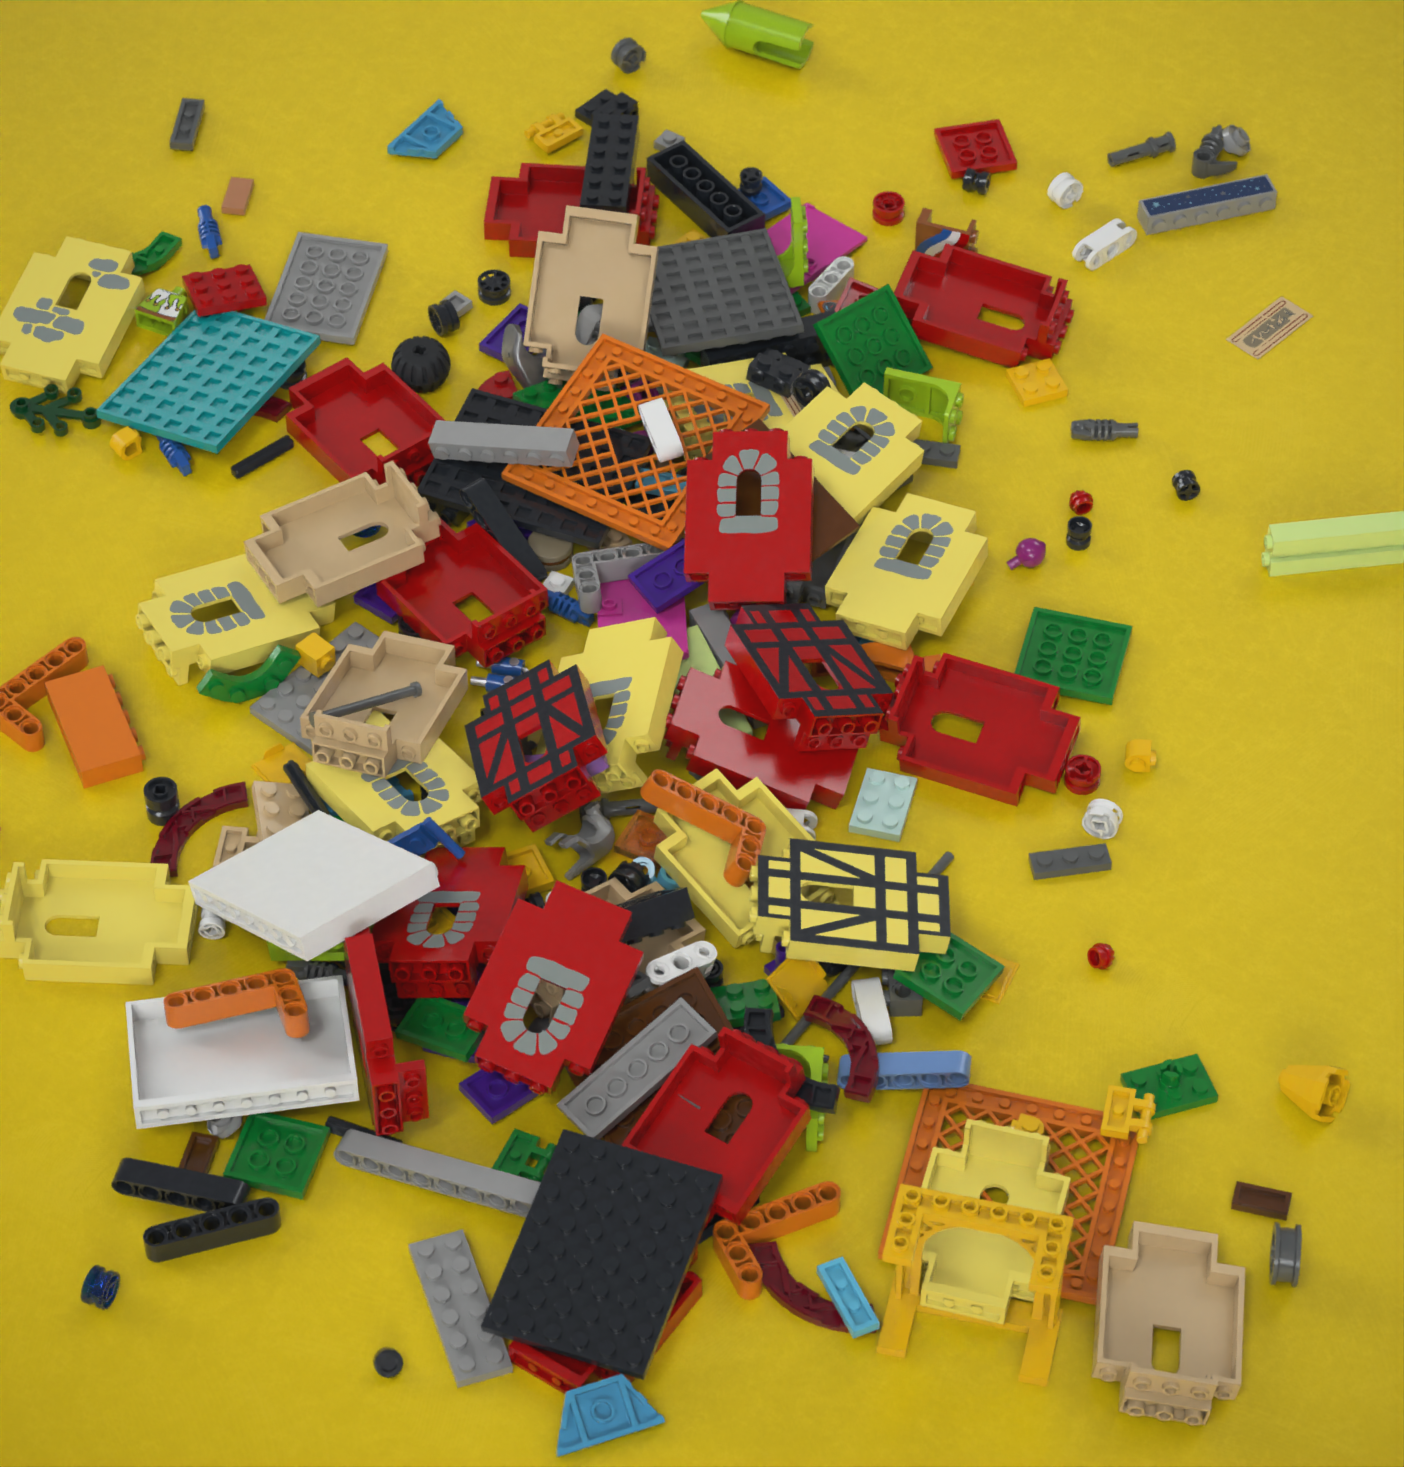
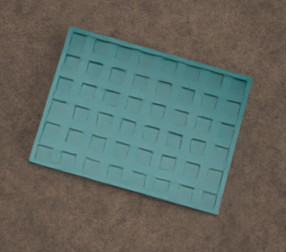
M194 309L96 410L97 418L218 454L321 344L320 335L235 311L198 317Z

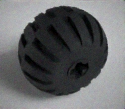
M415 336L413 339L408 338L404 340L393 353L391 362L392 371L416 393H419V391L427 393L429 390L433 391L440 387L447 379L451 366L450 357L445 347L438 340L428 336Z

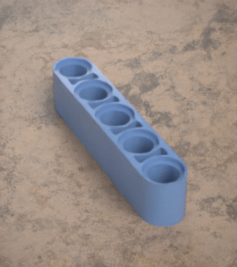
M956 1050L877 1053L879 1058V1078L876 1090L960 1088L969 1084L972 1057L967 1052ZM849 1054L841 1056L839 1061L837 1085L842 1089H845L850 1075L851 1060Z

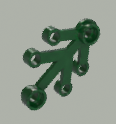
M49 384L44 388V393L30 399L20 397L13 400L10 404L11 413L17 419H25L34 433H41L45 430L44 419L36 417L34 414L43 415L54 429V434L59 437L68 434V424L57 417L82 420L83 426L87 429H96L101 425V419L97 418L96 408L89 407L84 411L63 408L72 403H79L82 400V392L79 388H70L67 391V396L47 405H39L47 400H55L59 397L58 386Z

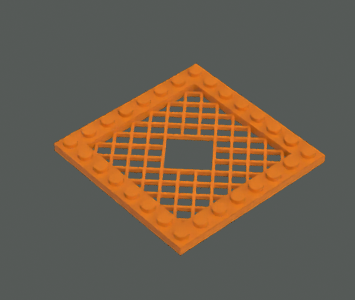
M602 333L536 425L539 427L571 428L570 424L583 421L585 429L575 431L577 437L587 434L589 442L579 445L576 460L572 467L579 466L581 474L567 477L565 469L570 467L551 466L547 468L542 465L543 468L539 467L540 465L508 464L501 473L502 479L666 551L679 543L685 534L686 486L681 491L679 483L686 482L687 475L677 478L675 470L687 467V460H690L687 452L700 449L702 456L705 457L704 447L712 446L713 439L702 442L700 434L710 431L717 432V429L721 428L742 431L759 418L763 422L770 411V404ZM621 369L623 376L614 379L609 378V371ZM605 375L606 381L600 382ZM642 379V386L630 388L629 380ZM625 382L627 389L614 393L612 385ZM608 386L610 394L597 397L595 389ZM662 386L664 394L651 397L649 389ZM646 391L647 399L634 400V393ZM592 393L594 398L588 399ZM629 395L631 403L618 406L616 398ZM683 395L685 403L672 406L670 398ZM659 398L667 400V410L671 413L672 422L681 441L686 461L673 464L672 460H668V466L656 469L654 460H658V458L654 454L618 464L607 429L642 420L637 410L640 404ZM612 399L614 407L601 410L599 402ZM596 404L598 411L584 414L583 406ZM704 404L706 412L693 415L691 407ZM633 408L635 416L622 419L620 411ZM688 409L689 417L676 419L675 411ZM580 410L581 416L575 417ZM617 413V421L605 423L604 415ZM725 413L727 421L714 424L712 416ZM600 417L602 425L588 427V419ZM709 418L710 426L697 427L696 420ZM692 422L694 430L681 433L679 425ZM604 430L606 438L596 441L592 440L591 433ZM696 435L698 443L685 446L683 438ZM608 443L610 451L597 455L595 446ZM588 448L592 449L593 456L580 459L578 451ZM612 457L614 465L601 468L599 460ZM595 461L597 469L584 473L582 464ZM650 462L652 470L639 473L637 465ZM633 466L635 474L622 477L620 469ZM562 470L563 477L552 472ZM616 470L618 479L605 482L603 474ZM671 471L673 479L660 482L658 474ZM596 475L600 476L602 483L588 486L586 478ZM654 475L656 483L643 487L641 478ZM583 479L584 486L573 481ZM638 481L640 488L626 491L625 482ZM675 484L678 493L665 496L662 488ZM621 485L623 492L609 495L607 487ZM603 488L606 496L595 492V490ZM659 489L661 497L647 500L645 492ZM642 493L643 502L630 504L628 496ZM620 498H625L627 505L620 503L616 500ZM676 499L669 509L666 501ZM663 502L665 511L652 514L650 505ZM646 507L648 514L636 509Z
M968 1084L960 1088L923 1089L879 1247L878 1259L883 1257L900 1184L916 1187L922 1186L932 1149L938 1146V1142L944 1148L953 1151L962 1148L964 1134L960 1129L965 1127L967 1119L956 1124L950 1115L962 1111L967 1119L977 1121L984 1117H989L995 1125L1005 1127L1011 1124L1013 1119L1018 1120L1022 1113L1040 1119L1044 1124V1130L1049 1135L1048 1137H1050L1049 1143L1053 1141L1060 1149L1049 1155L1048 1164L1053 1169V1173L1065 1176V1173L1076 1169L1082 1177L1070 1183L1069 1191L1076 1201L1066 1205L1064 1210L1066 1216L1074 1217L1070 1210L1081 1205L1087 1212V1215L1077 1220L1074 1217L1072 1229L1076 1228L1082 1237L1072 1243L1069 1242L1068 1251H1071L1077 1260L1064 1265L1060 1298L1096 1305L1099 1258L1104 1245L1115 1246L1139 1145L1136 1141V1132L1129 1131L1128 1140L1102 1136L1100 1132L1104 1111L974 1084ZM944 1120H946L951 1127L942 1131ZM955 1132L961 1141L950 1146L944 1137ZM1066 1134H1071L1076 1142L1065 1147L1059 1138ZM1097 1139L1103 1148L1092 1152L1086 1144ZM1081 1147L1087 1156L1076 1161L1070 1154V1151ZM1107 1153L1103 1166L1097 1157ZM1065 1155L1071 1164L1059 1169L1053 1160ZM1092 1161L1098 1170L1087 1175L1081 1165ZM1102 1175L1098 1189L1092 1179ZM1087 1183L1093 1192L1081 1197L1075 1188ZM984 1190L981 1194L983 1199L992 1201ZM1096 1198L1093 1211L1086 1202ZM1091 1220L1087 1234L1081 1224ZM1086 1242L1082 1257L1076 1247ZM1080 1266V1270H1079V1271H1078V1270H1073L1074 1268Z

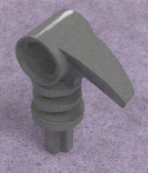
M1221 125L1213 127L1211 133L1206 134L1202 138L1200 148L1194 151L1192 174L1197 178L1204 179L1210 176L1222 175L1237 169V161L1216 160L1224 147L1222 140L1224 129Z

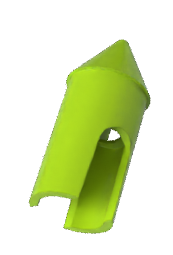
M743 0L734 1L701 12V18L726 48L731 47L798 69L803 68L809 59L814 42L804 39V36L814 24L744 3Z

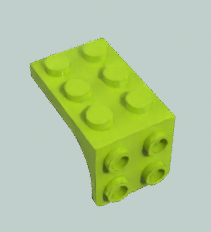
M791 197V242L787 250L777 256L789 288L804 286V273H808V240L806 239L808 223L806 207L801 206L800 197Z
M887 367L884 373L883 395L895 401L910 413L934 419L942 424V443L954 441L957 431L955 426L956 424H961L963 411L959 410L964 400V394L961 393V383Z
M776 1044L780 1054L794 1058L802 1064L806 1077L828 1084L829 1063H824V1047ZM810 1110L812 1119L806 1128V1151L817 1152L818 1141H823L826 1113Z

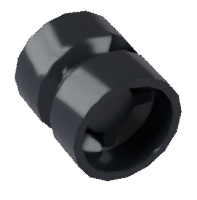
M156 777L145 784L143 791L147 817L151 823L165 826L170 818L180 810L177 785L168 777Z

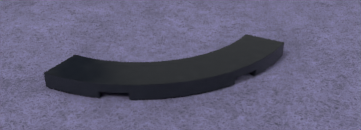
M745 1008L744 1033L752 1036L756 1042L769 1045L777 1050L773 1035V1010ZM805 1076V1082L794 1097L803 1099L808 1104L810 1110L836 1114L840 1093L839 1086L818 1082Z

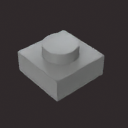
M666 129L654 141V149L662 151L682 140L685 141V137Z
M453 291L443 299L451 301L456 309L458 318L473 308L472 300L457 291Z

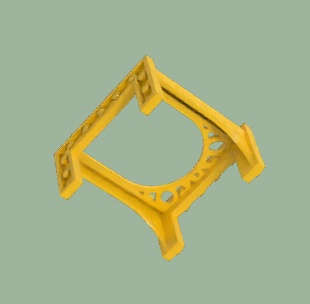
M900 1184L882 1257V1262L896 1264V1269L877 1344V1353L905 1358L915 1314L918 1311L1028 1333L1019 1373V1382L1047 1387L1063 1309H1059L1064 1265L1074 1217ZM964 1227L1004 1235L1017 1242L1034 1260L1028 1288L1029 1291L1035 1292L1034 1302L1028 1303L1011 1299L1004 1325L920 1305L923 1281H921L923 1246L930 1236L941 1230Z

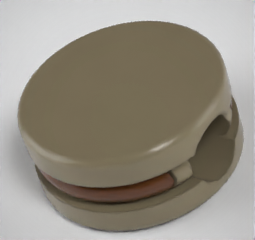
M534 531L529 536L527 542L547 572L562 570L571 563L573 542Z

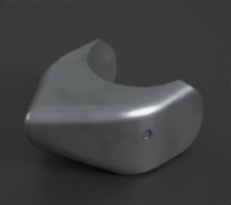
M508 324L504 331L502 343V358L508 369L523 389L549 380L543 378L544 367H542L543 357H546L547 350L543 349V354L531 355L523 346L520 326Z

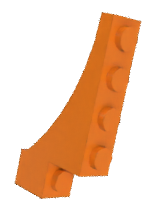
M878 642L860 644L883 679L895 683L898 673H903L906 664H911L914 657L911 644L907 650ZM940 654L923 657L925 671H933L935 662L941 660ZM822 662L809 663V672L812 677L830 675Z

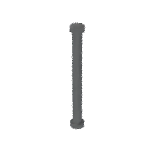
M412 682L408 687L323 711V714L342 717L410 696L416 698L422 695V688L419 682ZM316 711L309 713V721L313 727H315L314 714Z

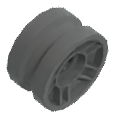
M632 38L620 40L614 46L611 53L612 62L625 73H632L640 68L639 64L641 61L644 62L646 58L644 48Z

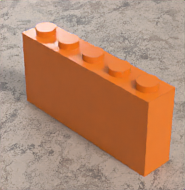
M104 665L45 682L48 702L84 789L143 772L142 761L146 760L143 747L136 744L138 742L136 730L128 725L131 724L127 709L122 710L123 701L120 692L114 691L116 688L112 674L107 675Z

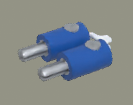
M505 657L500 662L487 667L492 672V674H488L487 678L471 676L470 684L486 687V692H491L520 676L524 671L527 672L529 670L525 668V660ZM476 660V666H477V667H483V666Z

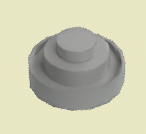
M1230 124L1223 130L1224 149L1228 153L1244 156L1250 151L1249 136L1242 128Z
M242 1116L207 1120L208 1131L222 1139L229 1137L241 1126Z

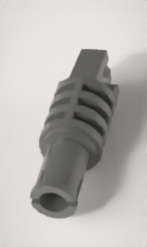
M1114 419L1072 421L1070 426L1071 438L1113 441L1116 440V437H1138V428H1136L1138 423H1117Z
M296 960L288 961L286 964V968L292 970L298 980L342 975L343 984L347 986L345 969L339 968L335 963Z

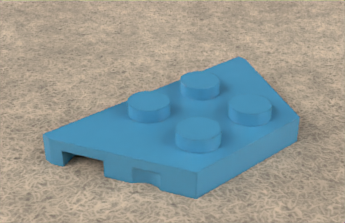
M438 99L387 146V153L437 158L463 134V127L454 119V115L450 111H446L442 100Z
M623 1374L565 1392L556 1455L560 1457L664 1423L665 1419L656 1412L640 1392H637L632 1387V1384Z

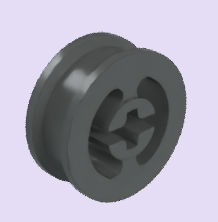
M1274 1222L1270 1248V1285H1275L1276 1281L1290 1282L1291 1287H1297L1301 1260V1224H1296L1294 1228L1280 1227L1279 1222Z

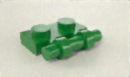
M515 1128L492 1169L541 1182L556 1145L549 1143L545 1149L540 1148V1137ZM531 1159L538 1160L535 1168L528 1166Z

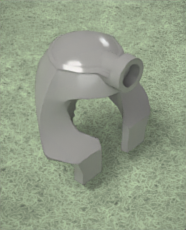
M598 801L591 802L585 806L586 815L582 816V827L579 833L567 835L553 832L544 840L546 845L549 846L560 841L558 844L561 848L567 849L570 847L580 855L577 863L564 875L568 880H572L585 869L595 864L612 849L615 841L614 828L611 822L600 812Z

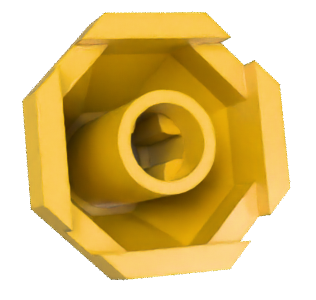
M1288 1065L1286 1069L1281 1071L1278 1078L1281 1092L1312 1119L1320 1122L1332 1123L1335 1117L1331 1115L1334 1111L1340 1113L1344 1108L1350 1089V1081L1344 1078V1075L1349 1076L1348 1070L1337 1066Z

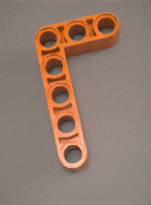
M71 637L0 686V730L24 750L36 752L45 745L42 723L26 709L47 695L45 682L78 673L88 665L89 660L84 639Z
M654 770L640 789L642 798L648 803L730 843L731 846L723 876L731 886H743L749 878L751 865H756L757 857L760 855L766 833L765 823L758 817L664 770Z
M287 968L170 993L164 998L166 1023L169 1027L175 1029L276 1007L288 1036L301 1038L310 1031L307 1004L295 973Z
M831 1181L821 1182L752 1208L740 1226L727 1219L720 1220L714 1225L713 1249L741 1298L753 1300L759 1297L762 1292V1269L748 1244L769 1242L836 1216L840 1211L841 1190L836 1183Z

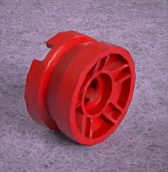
M892 191L878 193L873 199L872 216L875 222L884 226H894L902 222L905 208L904 198Z
M1082 754L1068 759L1065 764L1064 774L1066 788L1078 795H1088L1098 789L1101 776L1099 761L1092 756Z

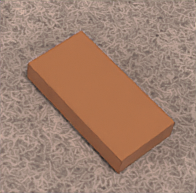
M231 177L221 206L222 213L245 215L254 187V179Z

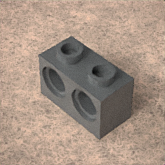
M882 969V985H887V990H883L886 1006H889V1017L922 1016V996L895 980L893 976L896 970Z

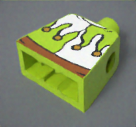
M175 287L172 292L161 288L156 289L135 308L137 327L169 336L189 315L186 291L181 287Z

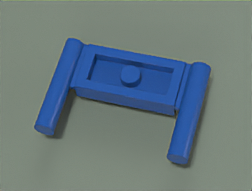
M427 817L422 823L388 840L389 843L418 856L435 848L439 841L457 859H461L465 854V851L431 817Z

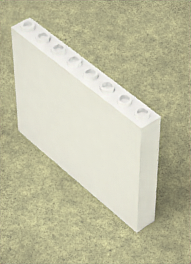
M319 810L188 881L196 905L306 961L343 942L346 937L357 934L440 887L437 877L438 869L433 862Z
M342 975L297 980L307 1004L310 1026L309 1033L301 1038H292L286 1034L276 1007L175 1029L169 1027L166 1023L165 997L125 1002L136 1128L142 1129L359 1101L357 1074Z

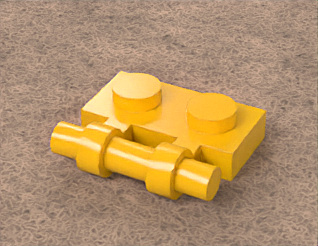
M559 112L547 116L546 120L540 123L535 122L531 124L530 128L524 131V134L528 139L534 136V143L546 153H550L582 136L583 128L572 118H565L564 114Z
M1109 1085L1100 1135L1128 1140L1129 1131L1136 1132V1141L1138 1143L1146 1144L1153 1128L1151 1117L1155 1114L1156 1110L1155 1096L1151 1093H1146L1143 1099L1135 1098L1136 1089ZM1133 1111L1141 1114L1140 1119L1132 1118Z

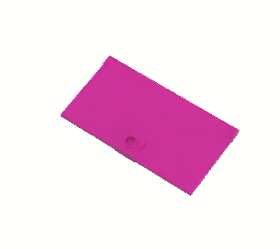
M809 203L802 205L806 207L808 233H806V239L808 240V273H804V285L818 278L836 258L845 257L867 241V237L815 209V206ZM791 214L767 230L777 256L785 252L790 245ZM803 286L790 288L791 294H793Z
M629 579L600 583L602 609L597 612L598 628L656 617L667 632L666 638L672 637L684 652L682 660L689 658L685 596L657 614L630 583Z

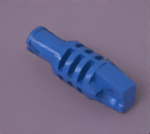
M202 205L197 209L200 221L198 224L199 237L202 249H208L210 258L213 259L219 257L218 246L222 245V239L218 223L213 219L211 207Z
M155 435L160 442L159 448L171 467L177 466L183 476L191 474L192 470L189 463L191 456L183 444Z
M548 590V609L550 612L556 613V615L570 622H578L587 627H590L595 621L594 614H587L581 611L578 600L570 598V596L560 591L553 592Z

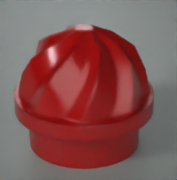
M1076 490L1070 496V509L1078 515L1086 514L1093 508V498L1091 494L1084 490Z
M1096 943L1088 950L1087 958L1089 964L1093 968L1107 969L1115 959V951L1108 944Z

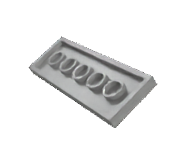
M680 997L557 1104V1107L584 1135L601 1139L664 1084L691 1044L699 1048L701 1046L707 1047L718 1037V1034Z
M463 1229L408 1244L414 1267L457 1388L512 1373L513 1366L503 1338L484 1332L481 1329V1324L490 1303Z

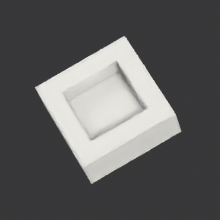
M551 571L543 585L550 591H560L568 595L574 586V578Z

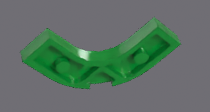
M161 231L149 246L141 251L132 253L135 267L131 274L140 275L160 269L182 246V238Z
M278 644L264 664L256 671L247 675L234 676L209 669L196 688L201 695L226 702L240 703L265 695L272 689L278 688L279 683L284 681L301 656L297 650Z

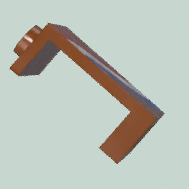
M922 209L916 222L915 251L940 258L945 244H950L975 253L978 252V248L975 247L979 236V231L976 230V220L972 219L967 231L931 223L932 210Z

